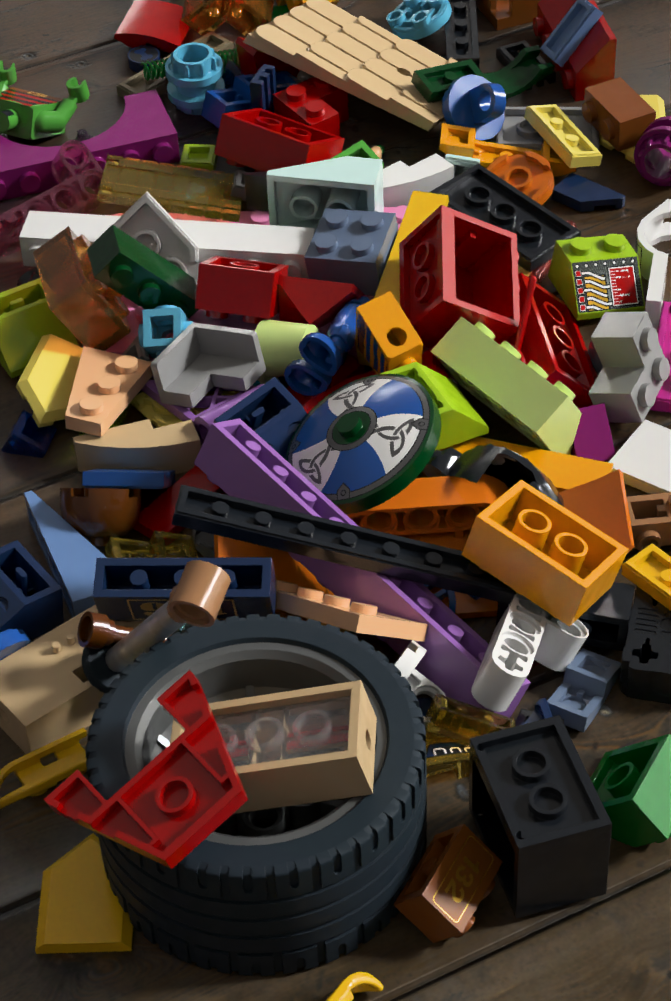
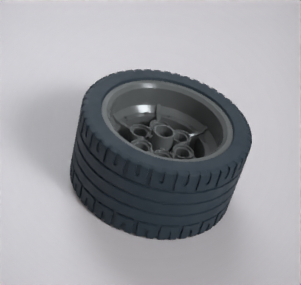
M251 614L246 615V618H239V616L226 617V620L220 622L216 619L210 627L192 626L185 629L186 632L182 634L177 632L169 636L164 643L160 641L149 648L148 653L143 652L133 660L134 664H129L120 673L119 679H114L108 687V693L103 694L98 703L99 709L95 710L91 720L92 725L88 730V743L86 744L88 780L105 800L112 797L170 745L173 718L162 708L156 699L189 670L200 682L208 703L361 680L377 717L373 794L345 798L344 801L336 799L232 814L173 869L98 834L107 879L110 882L114 895L118 897V902L124 912L129 914L132 925L139 932L143 931L144 937L151 943H158L159 948L170 955L173 953L177 954V958L187 963L196 962L198 967L211 970L213 967L217 968L218 972L232 974V971L239 972V975L253 976V973H261V976L275 975V972L283 971V974L297 972V968L302 967L307 970L317 967L320 962L325 961V963L336 960L342 953L347 955L356 950L361 942L363 944L367 943L375 937L377 930L379 932L382 931L390 923V918H395L400 912L394 906V903L427 847L426 731L418 699L415 693L411 691V686L406 678L401 677L400 670L393 663L389 664V659L380 651L375 652L374 647L366 641L362 640L360 642L357 636L347 631L344 633L340 632V628L330 624L324 626L321 625L320 621L312 619L304 621L301 620V617L290 615L284 618L280 617L279 614H267V617Z

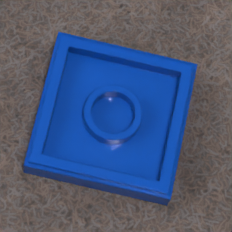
M93 469L83 471L82 486H85V488L164 489L171 487L175 483L176 470Z

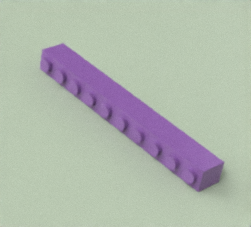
M240 418L212 423L194 464L207 475L210 482L219 486L227 495L358 526ZM288 552L294 560L305 566L323 587L328 588L336 596L351 599L350 605L351 602L374 605L378 607L377 612L428 624L425 642L415 641L427 650L415 669L437 685L445 693L447 700L464 715L465 720L472 726L477 727L481 732L509 721L531 682L527 678L525 679L510 706L504 712H495L479 704L473 697L471 688L489 644L423 584ZM375 635L378 639L387 643L400 656L412 641Z

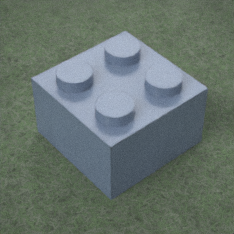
M325 208L304 256L309 279L354 284L365 295L375 296L398 233L396 213Z

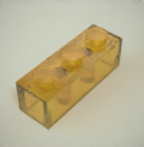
M435 693L425 716L426 731L437 737H447L456 740L464 746H470V738L515 727V719Z

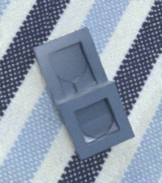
M582 648L566 667L563 683L547 700L552 716L560 715L561 719H564L565 726L584 733L614 686L621 672V663Z

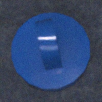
M473 74L462 76L450 84L449 89L445 91L442 98V112L446 124L476 128L475 140L479 141L490 140L501 130L505 120L506 94L500 84L491 83L484 77Z

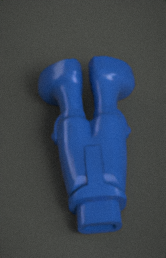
M361 296L358 299L348 301L331 322L326 335L310 333L299 343V351L304 359L292 361L284 372L285 381L292 390L307 396H314L326 391L332 382V376L344 364L348 351L355 345L356 307L370 301L368 297Z

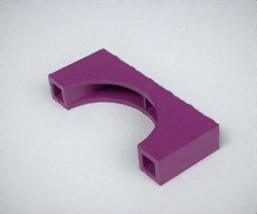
M156 89L124 96L125 109L120 119L103 133L81 142L62 146L39 147L19 144L0 135V201L179 162L178 135Z

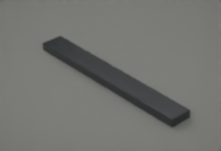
M181 484L172 525L501 603L510 604L516 594L511 587L487 571L480 569L475 563L461 555L462 551L187 485Z

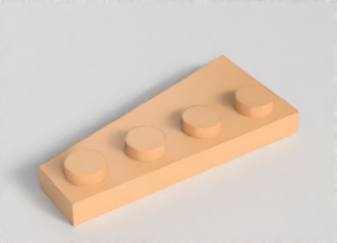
M277 580L276 609L355 633L425 642L428 624L377 612L378 607L359 602H351L350 605L351 599L324 594L320 590L298 587V584Z

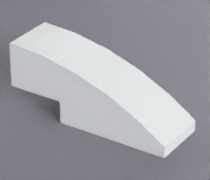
M435 153L410 167L402 161H398L384 168V207L408 206L413 191L430 192L453 179L454 165Z

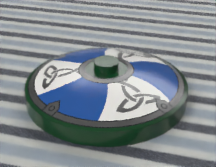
M377 374L363 377L340 387L326 396L304 417L290 440L285 460L345 514L362 512L378 506L400 493L423 471L439 441L441 431L440 412L426 388L415 379L400 374Z

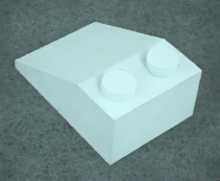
M344 156L267 171L270 225L315 228L316 231L325 208L384 212L383 159Z

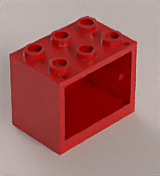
M440 205L399 243L400 306L419 335L423 346L428 348L435 346L461 316L473 325L478 321L483 323L495 334L496 337L493 340L500 345L504 340L506 341L517 332L521 317L517 234Z

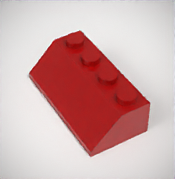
M541 0L537 4V17L533 18V30L535 36L541 38L542 45L577 0ZM588 0L591 4L598 8L594 0ZM603 15L563 67L552 60V63L555 65V72L559 71L562 77L564 89L570 91L575 102L584 100L585 88L612 80L615 76L617 38Z
M519 273V304L521 314L529 278ZM536 283L521 347L525 364L527 365L530 360L534 361L549 375L546 380L553 385L557 381L566 385L576 395L572 401L578 409L592 406L593 403L588 393L597 375L576 319L565 302ZM517 332L506 340L513 347Z

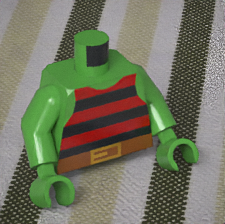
M0 60V133L27 140L65 133V126L77 109L76 103H82L89 99L90 94L86 80L79 85L76 77L70 78L66 82L69 97L63 99L15 87L9 88L8 86L15 84L17 81L15 63H12L10 69L4 70L3 61Z

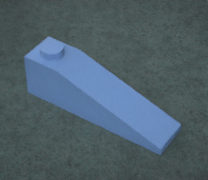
M32 490L24 492L29 523L55 581L62 587L64 602L73 618L95 605L93 589L96 559L107 557Z

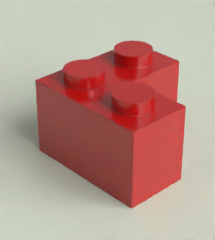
M316 77L296 85H291L273 94L274 113L340 136V123L349 119L348 93Z

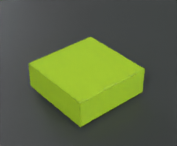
M184 144L179 164L180 174L214 175L218 155L214 154L216 145Z

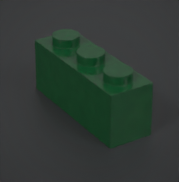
M111 225L87 249L94 278L143 309H155V307L160 305H174L181 307L188 319L199 310L195 309L197 291L195 279L116 226Z

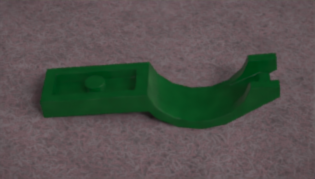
M536 45L523 48L511 63L496 72L482 73L472 59L416 70L413 73L411 82L426 101L431 103L442 100L445 91L449 89L450 84L454 80L473 74L482 76L491 83L500 84L505 91L506 99L521 94L553 73L555 65L552 62L539 64L535 58L539 56L541 51L539 46Z

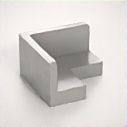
M192 322L151 362V370L161 403L194 408L213 387L247 391L266 371L259 339L254 330Z

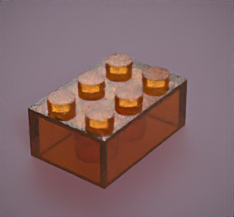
M68 226L33 252L48 307L84 346L105 351L131 332L127 320L130 312L120 299L123 295L94 278L87 249L92 244L83 234L77 236Z

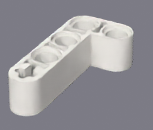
M516 593L494 629L471 688L473 697L479 704L495 712L506 711L529 675L533 661L535 660L554 671H565L589 635L588 629L578 619L569 627L523 595Z

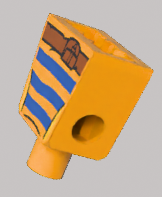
M391 291L356 307L355 346L376 374L413 362L422 364V341Z

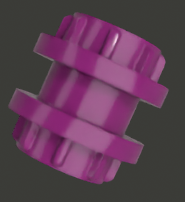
M664 116L654 120L647 126L635 146L634 162L639 173L649 182L659 186H671V153L664 150L666 149L671 152V116Z

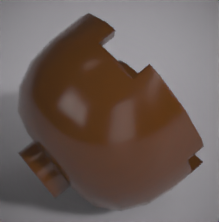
M60 488L61 517L83 537L88 538V541L93 546H112V538L125 536L134 529L140 515L141 489Z

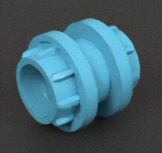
M186 43L177 47L165 63V75L169 81L167 84L168 98L171 103L176 105L177 109L186 114L201 115L206 91L225 89V83L222 78L224 71L223 61L214 52L213 48L203 43Z

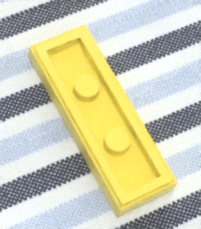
M556 104L526 106L524 118L569 168L600 166L603 155Z

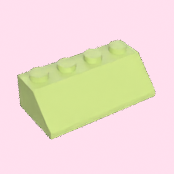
M461 316L430 352L463 389L543 450L570 455L582 415L572 401L576 395L562 382L557 381L553 385L546 380L549 375L534 361L530 360L527 365L520 360L522 355L507 341L504 340L501 345L493 340L496 337L495 334L483 323L478 321L473 325Z

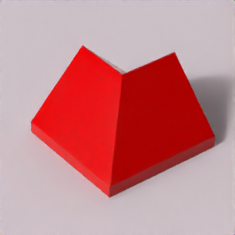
M279 275L278 278L280 321L311 324L319 329L332 322L348 301L358 299L361 296L366 297L354 284Z

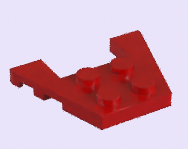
M190 670L156 699L162 708L181 726L184 732L112 797L105 800L77 769L44 798V801L55 813L170 869H173L248 801L202 686Z

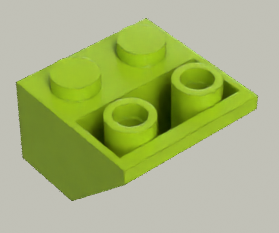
M43 277L0 293V364L11 379L22 375L43 335L53 334L78 345L59 297Z
M418 362L380 373L408 376L426 388L436 403L441 417L440 437L435 450H442L489 433L488 425L451 379Z

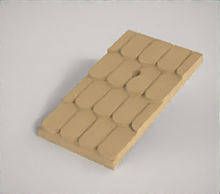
M307 0L304 4L293 7L288 13L275 17L268 24L260 25L255 31L249 33L243 41L245 44L424 130L429 131L445 120L442 112V100L428 103L411 80L416 70L458 61L453 58L446 60L410 39H401L363 16L357 18L327 0Z

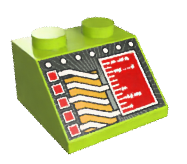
M623 234L556 240L548 277L576 320L602 318L605 312H639L645 310L638 255Z

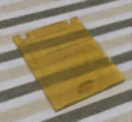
M107 155L97 194L98 201L131 206L148 191L166 212L187 213V215L205 216V218L219 220L221 218L226 221L239 222L242 197L231 196L234 173L216 170L209 171V169L192 168L182 165L174 166L175 164Z

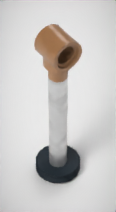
M201 560L187 562L179 583L174 586L170 592L169 601L119 642L112 643L110 646H104L100 650L84 647L81 661L84 674L90 684L100 692L108 693L110 684L115 678H120V673L129 664H134L133 660L143 652L148 653L150 647L160 641L163 642L184 624L188 623L198 627L212 626L230 585V576L223 569L210 562Z

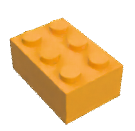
M520 480L476 516L461 555L475 563L480 569L487 571L511 587L516 593L523 595L547 611L552 617L559 619L570 627L612 587L629 549L528 483Z

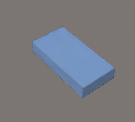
M577 0L541 46V51L559 66L563 67L603 15V12L588 0Z

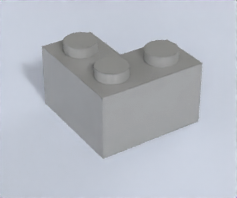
M647 311L605 312L591 336L603 368L588 394L593 405L605 403L609 422L643 423L650 408L654 405L656 396L664 381L669 377V361L663 354L658 341L657 330L653 327Z

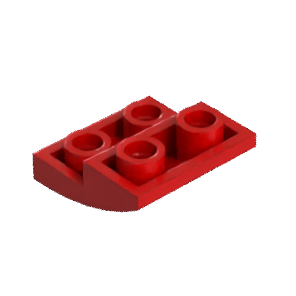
M134 0L116 31L114 39L131 48L149 43L159 50L171 54L177 47L183 44L198 12L164 1Z

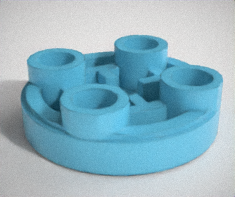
M403 0L394 11L387 15L386 20L394 35L401 39L418 40L433 34L445 25L451 16L452 8L448 0Z

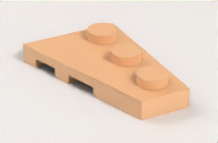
M83 346L65 413L66 429L102 437L153 376L151 362L137 359L131 355H120Z

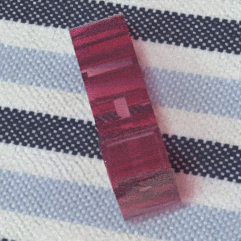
M69 140L60 147L51 164V170L59 183L58 185L0 215V257H6L21 250L19 235L29 210L88 214L99 207L108 193L110 182L84 143L78 140ZM65 158L73 160L76 165L69 164ZM85 187L93 189L96 194L89 193ZM56 201L64 203L68 209L59 207ZM15 229L12 236L10 237L8 234H10L12 230Z

